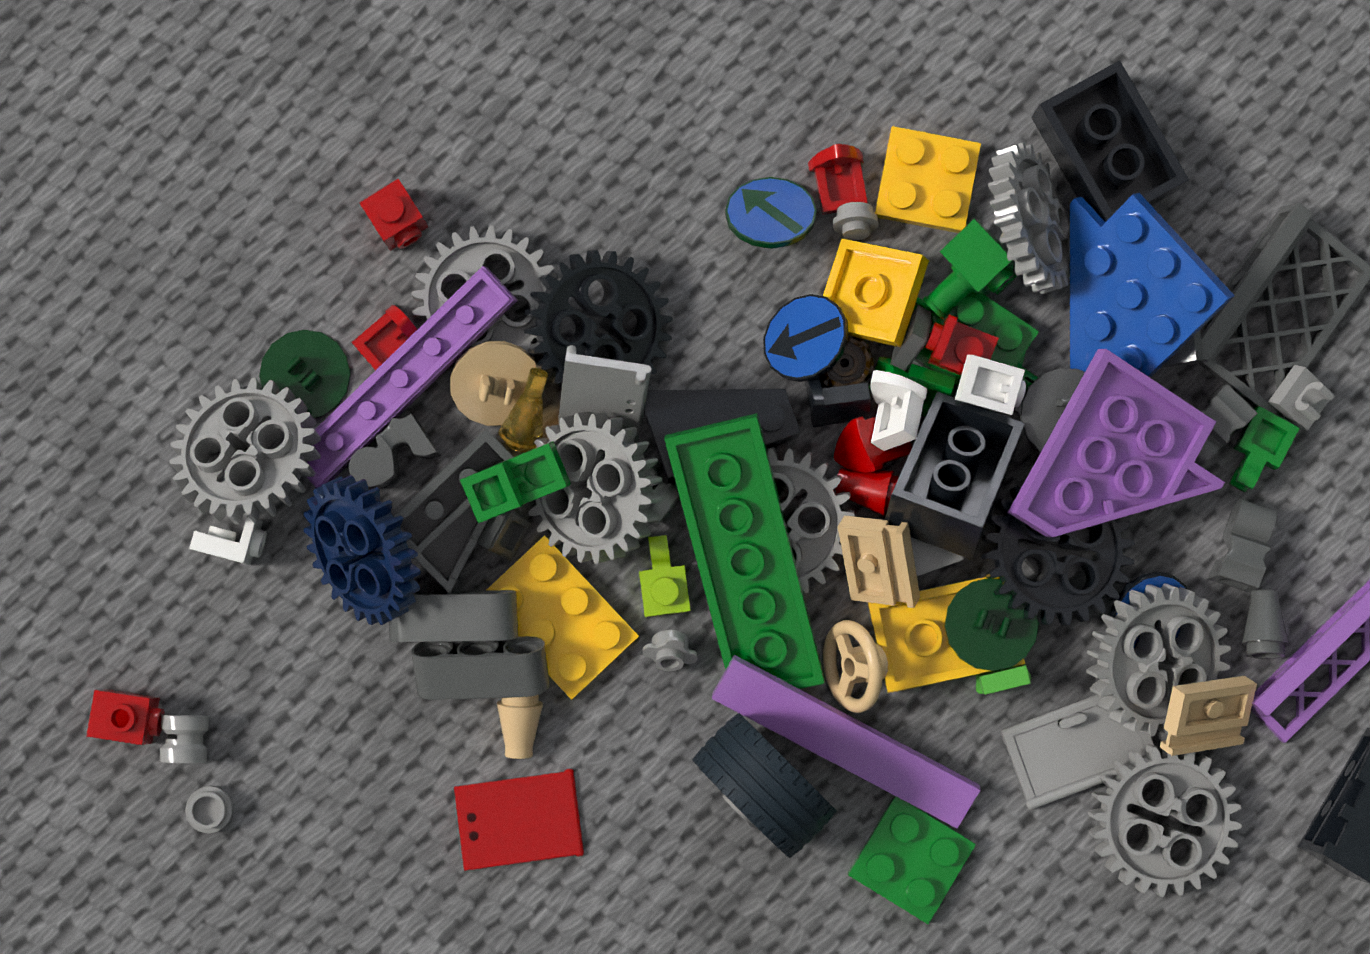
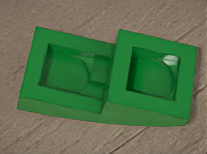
M554 441L460 480L478 523L571 485Z

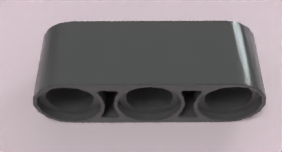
M515 590L451 591L450 594L447 591L415 592L413 595L416 603L408 607L409 612L389 621V640L391 642L502 641L517 639V594Z
M518 636L517 639L502 641L420 642L411 649L417 694L424 699L531 697L542 694L550 687L545 642L538 637Z

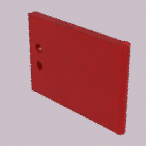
M566 769L564 772L454 786L464 871L573 855L581 857L584 855L573 769Z

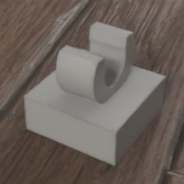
M1294 365L1268 402L1292 424L1308 431L1314 421L1320 418V413L1329 400L1332 401L1335 396L1306 367Z

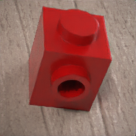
M399 178L360 202L361 207L390 251L396 247L403 249L420 239L423 235L422 231L428 228L426 221Z
M107 689L94 690L86 737L138 745L152 744L153 736L161 734L162 715H165L164 709L158 708L160 698Z

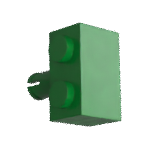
M973 219L940 251L952 264L951 269L953 272L928 296H925L923 300L943 320L972 291L975 294L978 292L984 295H988L991 291L997 295L1003 292L1018 277L1013 271L1015 269V261H1008V251L980 222Z

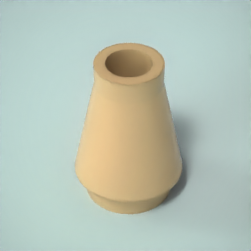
M539 695L501 698L497 702L505 744V757L514 759L531 758L533 756V745L543 702L539 701Z

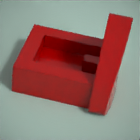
M835 144L820 151L808 162L809 171L815 172L822 215L837 213V208L846 203H868L861 163H864L863 155L858 148L846 144Z
M391 305L385 310L386 313L351 342L375 371L418 330L410 319L395 305Z
M858 417L851 420L840 434L834 451V460L852 471L874 472L882 469V464L908 456L913 446L911 441L886 451L881 450L871 443L876 417L867 420L863 417Z

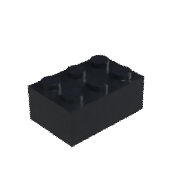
M1120 60L1039 104L1031 117L1077 198L1083 197L1105 222L1132 194L1140 193L1152 206L1177 192L1189 181L1188 176Z
M936 392L891 494L885 520H888L889 525L899 526L901 522H908L912 538L972 560L1015 456L1025 423Z

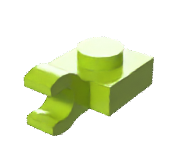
M667 535L648 537L652 569L639 571L645 617L691 611L685 565L671 567Z

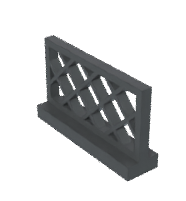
M1300 202L1283 206L1279 209L1225 286L1235 296L1200 329L1204 361L1195 362L1204 367L1225 385L1228 384L1255 408L1260 406L1273 414L1276 413L1277 409L1256 393L1253 373L1274 370L1276 387L1278 389L1285 379L1284 368H1293L1294 365L1307 368L1370 280V265L1312 220L1311 217L1314 213ZM1307 232L1318 241L1320 260L1300 263L1298 242ZM1330 251L1338 257L1331 258ZM1289 256L1290 264L1283 265ZM1345 262L1359 273L1349 288L1335 290L1331 263ZM1321 265L1325 292L1305 295L1301 268ZM1291 269L1294 297L1274 299L1273 277L1278 271ZM1263 293L1264 301L1256 302ZM1344 294L1337 303L1336 295ZM1326 297L1329 316L1322 325L1309 327L1306 300ZM1295 301L1299 328L1279 331L1275 304ZM1265 306L1269 333L1248 336L1246 315L1253 307ZM1237 329L1238 338H1231ZM1317 331V333L1311 340L1310 332ZM1300 333L1303 353L1297 361L1283 363L1279 336ZM1269 338L1273 365L1252 368L1249 341ZM1239 343L1242 370L1228 371L1215 361L1226 344ZM1243 375L1244 383L1235 376Z

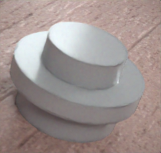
M850 202L837 208V216L833 219L834 231L842 234L848 240L865 239L879 226L878 216L873 213V207L864 202Z
M215 786L202 787L193 792L189 797L185 809L186 817L190 825L197 831L214 833L222 830L230 822L233 815V803L230 796L221 788Z

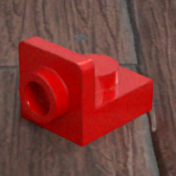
M949 314L943 325L937 322L934 323L925 348L932 350L928 363L961 376L967 354L990 360L999 338L957 322L958 317Z

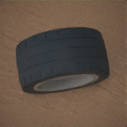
M740 713L728 720L716 732V735L712 736L704 747H701L692 759L699 769L724 794L722 796L724 800L752 828L756 826L789 858L802 850L803 846L807 845L813 839V836L823 829V826L830 821L837 811Z

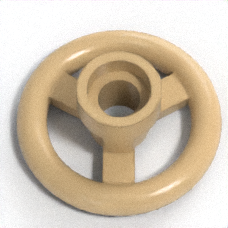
M843 620L836 623L826 636L823 648V667L832 695L848 711L862 713L869 710L876 703L880 695L882 679L885 678L888 671V661L884 650L880 645L875 644L870 633L862 625L851 620ZM849 635H852L861 646L852 647ZM837 648H839L842 657L841 667L843 673L841 679L837 669ZM868 682L865 694L861 698L856 699L851 696L854 684Z

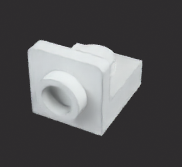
M967 354L955 400L990 409L994 412L1012 415L1014 407H1018L1021 404L1025 394L1026 383L1022 380L1025 370Z
M247 516L239 543L235 542L236 532L210 526L208 534L194 531L189 549L251 565L252 558H259L263 552L267 531L261 530L263 521L258 519L257 523H253Z

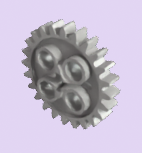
M1022 142L996 151L997 156L992 157L994 167L989 168V173L994 182L988 183V187L995 200L990 201V205L994 209L996 217L994 224L1000 227L1002 231L1000 243H1006L1008 247V261H1015L1016 275L1023 274L1024 285L1026 287L1031 285L1034 293L1040 291L1041 294L1068 286V279H1070V215L1062 206L1064 201L1063 194H1058L1056 190V177L1051 179L1049 164H1042L1041 153H1034L1032 145L1026 146Z
M493 225L489 226L486 237L479 238L477 230L472 226L469 231V240L463 241L454 232L452 233L454 247L449 249L438 242L436 246L441 257L438 260L432 257H424L423 260L431 271L429 274L416 273L415 278L425 286V289L416 290L411 293L413 299L424 302V306L412 311L413 316L418 319L428 320L448 300L444 296V288L450 281L457 279L467 282L482 266L487 267L492 261L503 260L510 266V271L507 277L500 280L506 288H509L513 283L522 281L524 286L521 289L510 292L517 300L527 303L530 309H538L539 303L530 296V293L546 291V287L542 284L540 277L541 275L551 276L554 273L553 265H547L539 268L538 265L544 257V252L538 250L529 255L527 253L530 246L529 238L525 237L515 245L513 244V231L508 229L503 238L498 239L496 238ZM503 314L488 329L486 337L481 341L474 342L469 348L486 341H506L520 346L528 352V348L534 341L538 342L537 336L524 334V329L535 326L536 319L527 316L523 321L513 322ZM529 353L534 359L537 357L536 353Z
M251 378L247 389H244L239 381L234 379L231 392L225 393L217 385L215 386L216 398L210 401L201 395L199 401L203 408L199 412L193 409L185 411L192 420L190 425H176V429L184 439L170 443L173 450L179 454V456L169 460L170 465L179 472L173 479L183 489L181 493L190 503L194 502V506L202 514L210 511V514L219 522L227 514L234 524L239 525L243 513H246L253 523H257L261 509H265L274 517L276 516V502L280 500L290 507L293 504L288 493L292 489L302 493L306 491L299 481L301 476L314 477L316 474L310 465L307 464V461L320 459L321 456L315 447L311 446L321 441V437L313 429L317 424L316 420L310 412H307L308 408L300 398L295 399L296 397L288 387L280 391L272 380H269L262 389L258 380ZM249 416L243 425L235 427L241 418ZM284 438L282 444L277 448L270 449L274 441ZM221 452L215 461L207 463L214 453ZM256 474L252 482L241 486L247 476Z
M589 411L575 413L574 416L559 418V425L547 426L545 428L547 438L536 439L534 442L536 447H540L554 441L571 485L536 499L537 505L528 512L529 516L541 515L543 520L537 528L538 533L550 530L552 534L548 545L552 547L563 544L562 556L568 557L577 554L578 562L580 563L594 560L595 564L602 563L610 559L622 558L626 556L627 551L638 549L640 547L638 539L651 535L649 528L644 522L655 521L659 518L658 514L650 508L651 504L663 501L662 496L652 492V486L662 482V477L650 475L649 469L655 466L658 460L657 458H644L643 453L649 446L648 441L634 443L637 428L622 429L623 418L608 419L606 412L591 414ZM579 451L582 453L583 462L580 460ZM616 468L620 474V484L616 478ZM566 493H567V495H568L569 504H568L567 501H566V497H565V494H566ZM602 511L605 515L606 524L602 520Z
M770 447L768 457L774 478L784 480L789 489L788 497L780 501L782 511L785 510L801 489H805L808 493L787 522V525L791 528L790 531L787 530L790 543L797 555L795 563L802 590L808 593L810 591L809 578L813 576L818 582L824 584L827 581V577L823 568L826 566L831 570L838 571L841 567L834 554L843 555L838 532L839 523L844 515L854 517L856 515L854 510L842 509L841 506L851 497L850 492L836 493L835 488L840 483L842 477L839 475L827 480L824 477L829 465L827 462H824L816 469L811 467L812 453L808 452L802 461L799 462L795 461L793 447L787 450L784 459H779L775 447ZM807 507L820 509L826 519L825 525L817 530L806 528L800 519L801 511Z
M1164 583L1159 588L1147 584L1144 594L1135 590L1129 591V605L1119 600L1114 601L1115 609L1118 613L1115 618L1105 614L1101 616L1103 622L1108 627L1105 632L1093 631L1092 633L1101 643L1099 648L1087 650L1088 655L1098 660L1096 665L1086 669V673L1099 678L1090 687V691L1102 696L1097 705L1110 712L1109 718L1122 724L1123 727L1136 733L1142 731L1150 736H1155L1157 730L1168 735L1164 725L1173 686L1219 680L1217 678L1218 671L1230 669V665L1220 661V655L1230 651L1231 646L1218 641L1228 631L1227 628L1215 624L1220 614L1207 608L1209 604L1207 599L1195 596V592L1182 587L1178 588ZM1180 627V633L1178 637L1175 639L1176 632ZM1140 635L1139 642L1137 646L1134 648V642L1136 638ZM1183 673V678H1182V680L1179 682V678H1180L1181 674ZM1143 680V685L1140 691L1137 693L1138 686L1140 682Z
M1152 744L1146 745V758H1142L1134 750L1128 751L1131 764L1125 766L1114 760L1112 763L1118 775L1115 778L1107 775L1100 776L1102 782L1108 787L1106 793L1098 791L1091 794L1102 803L1101 808L1088 811L1090 817L1100 821V825L1088 830L1089 834L1096 839L1104 840L1094 848L1095 853L1101 857L1111 855L1104 865L1106 869L1112 873L1121 869L1118 879L1125 885L1130 884L1135 879V888L1141 893L1145 894L1151 883L1154 893L1159 897H1164L1168 884L1173 892L1179 896L1183 895L1184 882L1186 881L1197 890L1201 889L1199 875L1205 873L1209 877L1216 879L1217 874L1212 864L1218 861L1228 865L1230 861L1222 853L1224 847H1238V843L1228 837L1229 831L1241 829L1242 824L1231 819L1230 814L1242 808L1235 801L1226 799L1236 790L1235 786L1229 783L1219 784L1226 772L1218 767L1209 770L1212 759L1203 754L1195 761V752L1171 756L1163 750L1162 755H1160L1157 747ZM1157 779L1160 786L1158 794L1152 800L1144 801L1142 796L1143 787L1150 780ZM1200 794L1202 797L1200 810L1196 814L1188 816L1186 813V803L1192 796ZM1135 804L1162 816L1171 815L1180 822L1201 827L1203 830L1202 834L1195 835L1167 823L1160 825L1147 816L1128 812L1127 806ZM1136 824H1143L1144 835L1141 840L1132 845L1128 844L1126 838L1129 829ZM1179 839H1186L1187 851L1185 855L1180 859H1171L1170 850L1173 843Z

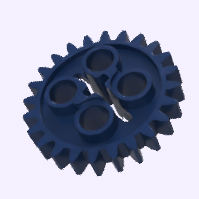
M352 475L344 479L340 476L314 489L315 496L307 499L311 509L304 512V517L311 525L303 528V530L312 538L313 543L306 547L307 550L316 554L317 560L313 562V568L322 569L324 573L321 579L322 585L330 583L333 587L331 598L335 600L341 597L343 599V610L348 612L354 609L356 620L360 621L366 618L369 625L377 622L383 625L409 612L408 607L416 603L413 593L420 590V586L413 578L420 575L421 570L412 564L411 559L417 557L418 552L408 548L407 541L412 538V534L402 532L400 528L404 519L402 515L394 517L391 514L392 501L388 500L382 503L378 487L369 490L365 479L356 482Z

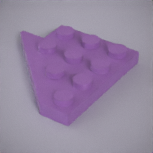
M1098 349L1008 513L1042 535L1056 537L1221 489L1225 482L1195 463L1216 421L1109 350Z

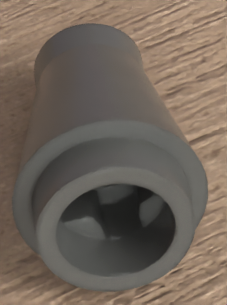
M1269 589L1253 590L1250 592L1251 602L1242 645L1246 647V656L1255 659L1285 657V647L1289 646V641L1279 603V591Z

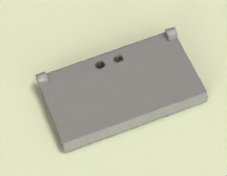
M568 346L564 365L558 425L559 418L574 416L575 413L589 411L591 414L606 412L608 419L623 418L622 429L636 427L637 433L633 442L637 441L641 430L651 367L638 363L576 354L577 349L575 346Z
M1094 695L1003 729L1000 733L1025 797L1027 808L1030 810L1103 783L1100 779L1101 775L1115 778L1118 773L1112 762L1116 760L1125 766L1130 765L1128 753L1130 750H1134L1142 758H1146V745H1154L1151 736L1142 731L1136 733L1123 727L1122 724L1109 718L1110 712L1097 705L1102 698L1099 695Z

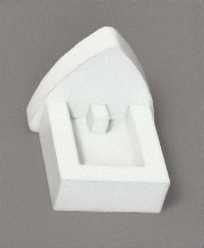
M879 370L873 371L870 386L872 396L878 404L871 443L886 451L917 438L927 388L901 375Z

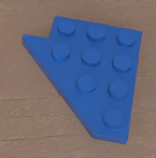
M1140 193L1132 194L1106 222L1083 197L1074 198L1070 203V369H1079L1086 372L1097 350L1107 349L1143 374L1151 377L1235 295Z

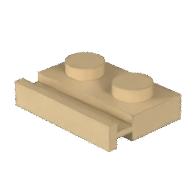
M844 515L838 525V532L851 600L892 606L896 602H905L908 608H914L920 598L908 522H901L899 526L889 525L888 520Z
M1246 676L1173 686L1164 729L1168 731L1167 740L1161 741L1160 748L1171 756L1242 745L1245 738L1240 733L1242 726H1248L1257 683Z

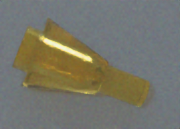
M540 368L530 369L524 393L520 395L498 431L505 444L515 451L527 452L537 448L534 443L535 440L543 438L542 394L548 373Z

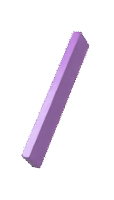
M482 266L315 429L321 437V441L311 446H314L321 456L320 459L307 461V464L316 473L314 477L307 478L316 488L321 487L322 484L333 480L349 465L352 455L357 450L367 447L374 441L376 436L382 433L389 425L392 418H397L518 301L488 267Z
M736 655L733 656L712 693V699L957 829L980 792V785Z

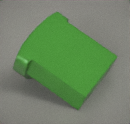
M1026 665L976 675V691L984 695L1031 684L1032 678Z

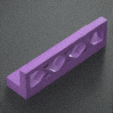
M1370 579L1255 691L1251 711L1282 743H1286L1370 661ZM1354 632L1362 633V652L1354 660H1337V648ZM1321 664H1329V684L1321 692H1304V681ZM1337 665H1348L1337 676ZM1288 696H1296V717L1283 728L1270 714ZM1304 697H1315L1304 708Z

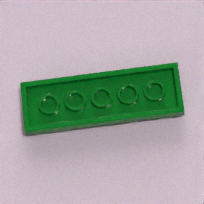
M758 413L666 435L664 440L725 670L733 656L736 655L798 689L824 684L825 676Z

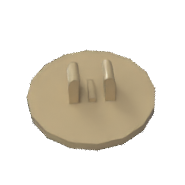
M486 341L469 348L456 361L450 375V392L458 410L470 420L486 426L507 425L522 419L535 407L541 394V372L536 368L535 359L522 347L506 341Z

